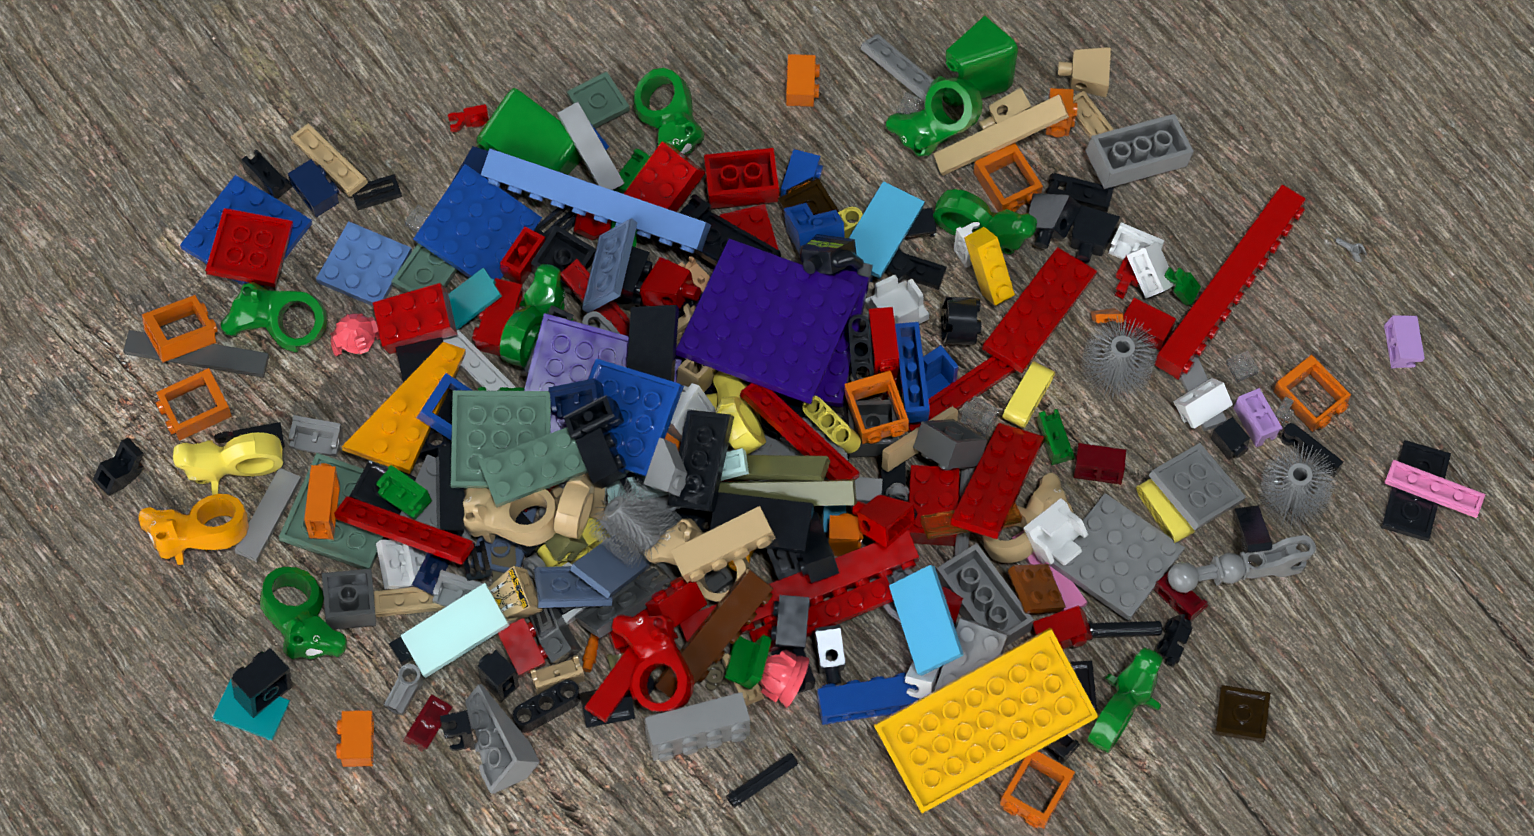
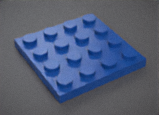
M464 164L413 240L468 278L482 268H485L491 279H501L503 277L500 267L501 260L523 228L527 227L534 231L542 217L498 186L488 183V179Z
M235 175L186 236L180 247L185 252L207 264L223 209L227 208L293 221V229L284 256L285 260L313 223L312 219ZM234 280V281H236L237 283L241 284L242 286H243V284L249 283V282Z
M596 358L589 379L594 378L603 384L604 396L607 395L618 403L624 419V423L616 427L613 426L608 432H612L617 440L618 445L616 449L626 462L625 470L646 477L659 437L663 439L666 437L684 386Z

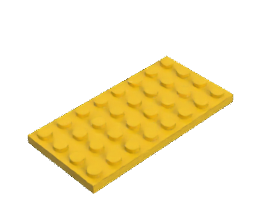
M1049 628L873 725L921 813H924L1099 716L1052 629Z

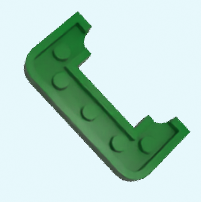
M984 15L946 50V65L950 70L956 71L959 78L967 79L975 85L982 99L1006 92L1013 85L1018 46L1008 34ZM948 88L945 91L942 99L947 105L956 107L964 104L962 97L957 91L952 88Z
M512 88L505 95L476 138L477 146L480 149L486 151L493 149L569 175L583 160L562 122L516 88Z

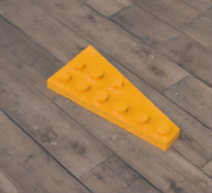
M442 342L342 445V451L388 467L392 465L398 470L410 474L431 430L430 426L416 417L444 374L447 373L455 378L466 355V350ZM447 388L432 411L434 414L438 415L449 388Z

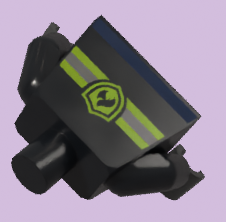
M816 234L807 244L802 245L800 248V260L803 262L804 270L809 274L815 271L823 274H835L851 265L858 269V275L871 277L873 265L864 263L863 259L857 256L855 239Z

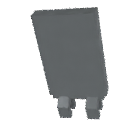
M652 568L641 574L639 579L635 578L612 596V606H590L577 614L575 618L579 625L598 638H601L612 631V623L615 617L621 614L626 616L637 615L647 608L645 603L653 599L652 595L662 590V586L671 582L668 576L663 575L651 582L653 577L660 575L657 569Z

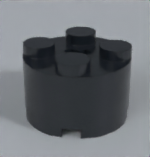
M945 296L942 309H946V311H944V316H941L942 341H944V344H976L977 334H981L982 327L981 320H977V313L980 312V299Z

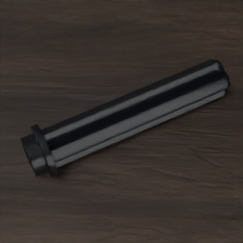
M1088 621L1093 638L1160 636L1162 634V623L1160 621L1092 623V621Z
M788 753L734 791L730 789L728 791L729 794L726 795L730 805L733 808L741 807L742 803L796 767L798 765L796 757L792 753Z

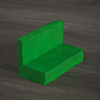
M762 635L754 643L739 636L733 643L725 678L751 690L762 680L771 638Z

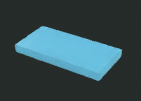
M884 181L849 237L850 239H855L857 256L863 259L864 263L873 265L871 275L881 279L925 204V201Z
M929 565L889 585L918 675H925L964 656L935 566Z

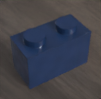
M312 159L289 172L288 177L294 190L317 218L339 204L337 194L340 192L333 181L329 183L325 178L327 175L320 164L316 166Z

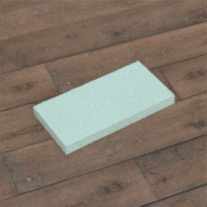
M484 583L400 636L420 672L426 678L504 630L510 624L490 589Z

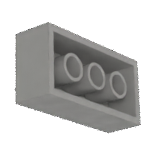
M1175 114L1093 135L1085 150L1104 189L1187 167L1194 152Z
M977 543L936 568L941 587H946L963 598L959 610L960 614L967 619L1008 633L1009 637L1005 647L1032 630L1034 619L1030 614H1025L1020 600Z
M961 617L956 632L964 656L943 665L934 691L1000 656L1004 651L1009 634Z
M742 692L645 717V731L653 761H668L674 755L681 753L691 755L700 748L708 747L713 749L721 746L723 742L730 740L732 742H740L746 739V736L750 735V718Z

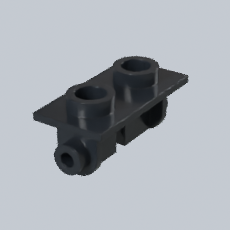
M1185 614L1172 617L1167 621L1164 637L1156 647V652L1171 667L1179 663L1184 647L1177 644V642L1186 644L1193 629L1191 626L1192 622L1184 619Z

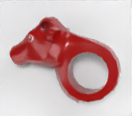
M621 614L615 617L612 623L613 632L622 636L639 658L630 678V691L633 700L637 699L642 706L654 712H668L684 707L693 694L694 677L674 641L679 637L674 631L672 619L667 615L633 617ZM668 665L676 673L678 680L677 690L668 701L657 703L648 693L647 681L653 670L659 666Z

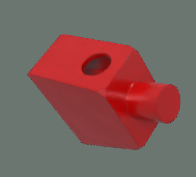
M660 257L640 289L643 305H677L680 309L687 298L697 301L701 294V288L694 286L690 270Z
M877 495L867 504L857 501V504L853 506L852 512L858 516L860 532L884 547H888L915 524L914 504Z

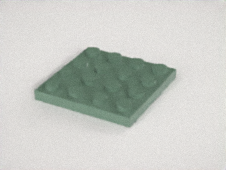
M453 390L451 488H488L479 466V460L550 434V392Z
M316 453L311 465L327 463L336 467L340 482L339 507L345 497L350 496L364 469ZM310 466L281 530L279 540L360 569H372L378 555L376 543L384 540V536L336 520L334 540L309 538L304 517Z

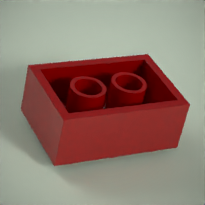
M662 141L624 194L677 212L706 172L672 144Z
M774 148L704 155L707 196L711 209L778 202L779 185Z
M441 283L372 302L381 344L389 354L396 353V347L458 335L449 294Z
M911 465L908 501L914 504V508L918 513L915 518V524L909 528L914 544L955 546L957 527L951 525V518L958 506L960 468L945 470L939 466Z

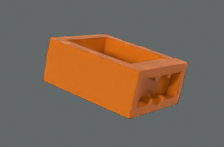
M1012 143L974 162L973 173L998 212L1005 209L1016 212L1021 206L1027 203L1031 204L1033 193L1042 194L1043 185L1016 143ZM1015 162L1030 187L1004 198L989 174Z
M196 295L142 314L144 330L162 363L216 343L215 333L218 332L216 323L213 319L209 320L205 304L203 302L200 303ZM196 314L202 325L201 328L169 340L166 339L160 326Z
M1312 354L1277 381L1273 391L1312 432L1319 427L1321 429L1325 428L1331 422V417L1336 413L1338 415L1342 414L1349 407L1348 402L1351 394ZM1309 375L1337 401L1317 418L1290 391Z
M209 368L156 392L159 401L155 402L161 415L166 414L168 421L165 422L171 435L176 434L179 441L232 417L229 406ZM206 385L216 407L179 424L168 402Z
M891 371L844 384V395L862 444H874L881 441L882 438L889 436L898 437L908 431L909 420ZM888 391L898 420L865 429L855 400Z
M327 463L311 465L304 521L309 538L334 540L336 525L334 512L338 508L340 482L336 467Z
M1036 751L1025 757L1003 794L1000 805L1003 806L1007 813L1014 816L1018 814L1025 818L1026 823L1030 826L1045 829L1070 786L1075 771ZM1029 766L1061 784L1044 813L1012 796Z

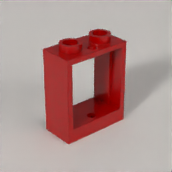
M893 307L869 309L868 320L871 329L874 375L891 371L893 379L898 380L899 352Z

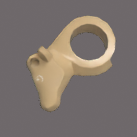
M588 473L571 478L564 487L562 495L557 496L555 499L558 508L554 521V532L566 537L580 539L589 517L600 519L604 516L601 513H604L602 511H605V508L595 507H606L604 502L607 487L602 489L593 485Z
M1054 473L1044 475L1040 479L1039 488L1033 493L1026 508L1013 506L1003 529L1010 526L1024 528L1060 498L1067 502L1070 511L1073 512L1064 490L1061 488L1059 477ZM1025 531L1016 539L1009 541L982 535L984 548L989 556L1001 563L1022 561L1034 552Z
M464 488L463 521L465 528L472 536H483L487 543L492 544L497 534L517 544L535 546L548 541L555 535L554 521L558 506L555 499L546 489L496 508L489 488ZM543 506L547 508L545 515L533 524L522 525L515 522L520 512L528 507Z
M681 519L675 526L667 530L669 533L665 532L666 534L660 537L671 539H659L657 541L659 543H656L655 547H651V551L650 549H648V552L646 550L644 555L651 563L666 562L677 565L670 550L704 534V532L700 530L692 519ZM746 557L740 560H733L737 568L736 581L748 567L751 569ZM705 577L696 581L707 604L710 601L720 602L728 592L714 593L708 588Z

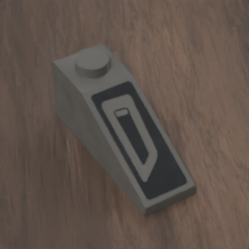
M542 608L541 612L530 616L538 640L552 663L564 662L582 649L558 608Z

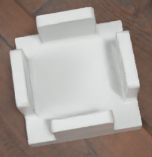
M892 275L875 284V294L865 300V306L868 310L893 307L895 324L919 322L920 324L929 320V313L923 305V293L913 279L905 280L898 284V278L896 275Z
M693 383L689 387L684 386L667 433L680 442L688 409L715 413V407L699 385Z
M1061 498L1024 527L1037 559L1043 564L1048 562L1050 565L1055 562L1053 558L1062 565H1066L1082 552L1081 547L1073 542V540L1080 535L1083 538L1088 536L1083 521L1070 511L1067 502Z

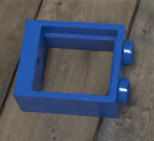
M445 373L416 418L452 441V425L432 411L447 388L452 391L473 390Z

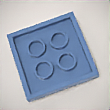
M348 221L320 270L316 281L323 286L373 306L372 302L387 298L393 287L392 279L412 253V249L409 246Z

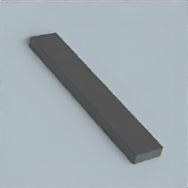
M129 330L123 350L124 355L161 361L145 332ZM165 336L167 340H169V339H171V338H174V337ZM211 344L166 362L264 378L269 353Z

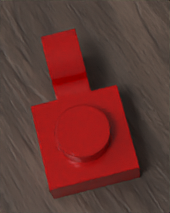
M486 104L463 108L464 112L448 114L449 121H457L456 124L450 125L451 132L460 131L465 124L466 128L480 127L489 120Z
M1125 256L1116 274V278L1121 281L1116 288L1115 296L1124 299L1130 284L1136 287L1139 284L1127 256Z

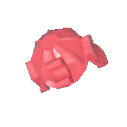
M362 313L347 314L336 323L335 330L330 333L331 348L335 356L341 355L343 349L354 354L365 353L373 345L375 337L377 340L380 339L375 319L373 317L367 318Z
M787 650L781 651L778 655L768 656L762 680L759 681L763 688L761 693L774 702H777L779 699L781 704L783 703L788 708L803 682L809 665V658L803 656L796 657L795 654Z

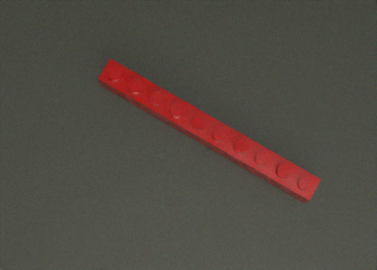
M1283 184L1280 186L1157 354L1155 366L1178 380L1183 373L1187 375L1194 365L1192 361L1196 355L1200 357L1207 347L1206 341L1209 338L1211 340L1214 339L1220 329L1218 327L1220 322L1223 321L1225 323L1231 315L1232 310L1230 308L1233 304L1238 305L1245 294L1243 290L1253 285L1257 278L1255 275L1257 271H1263L1268 264L1269 259L1267 257L1270 253L1275 254L1281 245L1280 239L1283 236L1287 238L1294 227L1292 223L1295 219L1298 221L1301 219L1306 210L1303 208L1306 198Z
M909 530L888 547L875 542L835 558L839 574L811 583L808 574L803 575L802 572L770 583L769 585L773 588L771 591L772 597L764 606L762 604L759 605L755 610L757 615L749 625L745 623L739 631L744 634L754 630L755 625L762 622L767 625L777 621L778 616H773L774 601H779L780 595L810 597L809 604L814 606L823 602L826 597L831 595L833 597L847 592L849 588L854 586L856 588L877 577L887 576L888 578L893 575L895 570L902 568L903 571L915 567L916 562L919 561V555ZM717 604L694 613L680 623L686 642Z

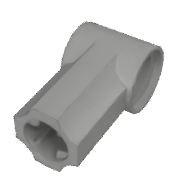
M405 664L400 668L398 679L384 703L385 708L397 715L404 716L416 691L423 685V676L416 665ZM409 674H416V675H417V677H416V679H415L414 681H412V682H406V681H405V678H406L407 675H409Z

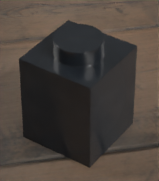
M1233 417L1216 427L1211 436V440L1228 460L1234 456L1239 458L1245 454L1251 439Z

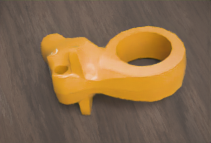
M229 494L207 496L198 501L187 515H183L173 509L156 510L152 507L144 508L139 512L141 529L149 535L159 556L165 559L175 556L178 565H184V551L187 548L204 550L227 549L239 543L246 536L249 528L248 516L243 504L238 498ZM214 517H232L229 522L220 526L212 527L205 525L207 521Z

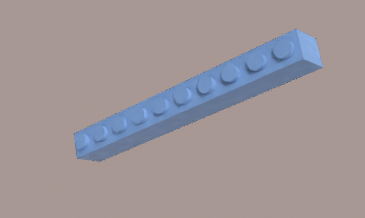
M489 149L481 172V176L486 177L490 184L500 187L501 183L509 185L508 190L521 194L522 190L530 192V198L543 201V198L552 200L551 205L564 209L565 205L573 207L572 212L585 216L586 212L594 214V220L606 224L608 220L616 222L615 227L632 218L637 222L636 229L638 230V235L649 239L651 234L660 237L658 242L672 246L673 242L681 244L680 249L690 253H694V250L702 252L711 226L704 221L493 149Z

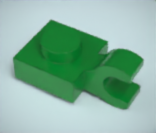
M1168 267L1165 278L1176 284L1173 291L1182 303L1192 306L1201 285L1191 272H1184L1181 268L1174 272L1171 267Z

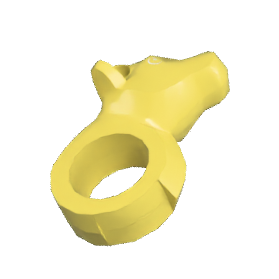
M718 371L713 377V383L718 394V406L715 409V413L734 416L729 443L735 450L743 448L746 451V455L766 443L756 411L740 397L741 390L747 387L748 384L740 378Z
M249 433L231 439L224 447H219L212 440L198 444H178L173 450V461L175 467L184 470L189 480H195L198 484L210 483L212 495L218 494L219 481L224 475L263 476L280 469L283 465V448L280 439L273 434Z

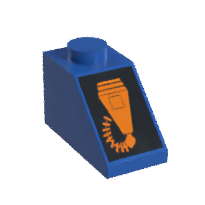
M793 149L781 187V196L816 180V178H821L823 165H820L819 155Z

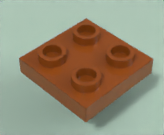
M1049 564L1013 565L1008 569L1017 592L1016 596L1020 599L1025 614L1061 612L1066 608Z

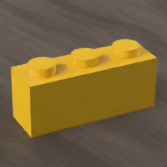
M985 227L965 236V243L981 295L995 306L1014 296L1015 293L998 237Z

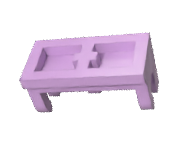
M1393 315L1384 325L1391 369L1415 367V362H1422L1425 359L1417 316Z
M1260 388L1238 397L1234 410L1255 447L1262 446L1267 438H1270L1271 441L1274 440L1279 431L1282 430V426Z

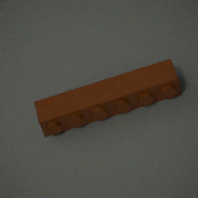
M749 567L680 650L694 677V685L697 681L701 683L710 672L707 670L713 662L718 663L725 654L723 649L729 642L733 644L739 638L741 627L745 623L749 625L757 615L755 610L760 604L764 606L773 595L771 593L773 590L772 586ZM667 665L654 681V685L669 698L677 690L678 680L676 673Z

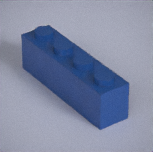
M919 322L897 323L895 328L899 352L898 375L901 400L909 423L928 421L930 408Z
M899 673L895 677L886 679L883 676H878L866 682L852 680L847 682L846 685L840 686L826 684L817 690L822 725L891 715L919 700L920 698L907 694L909 688L913 690H919L916 685L905 682L907 673Z

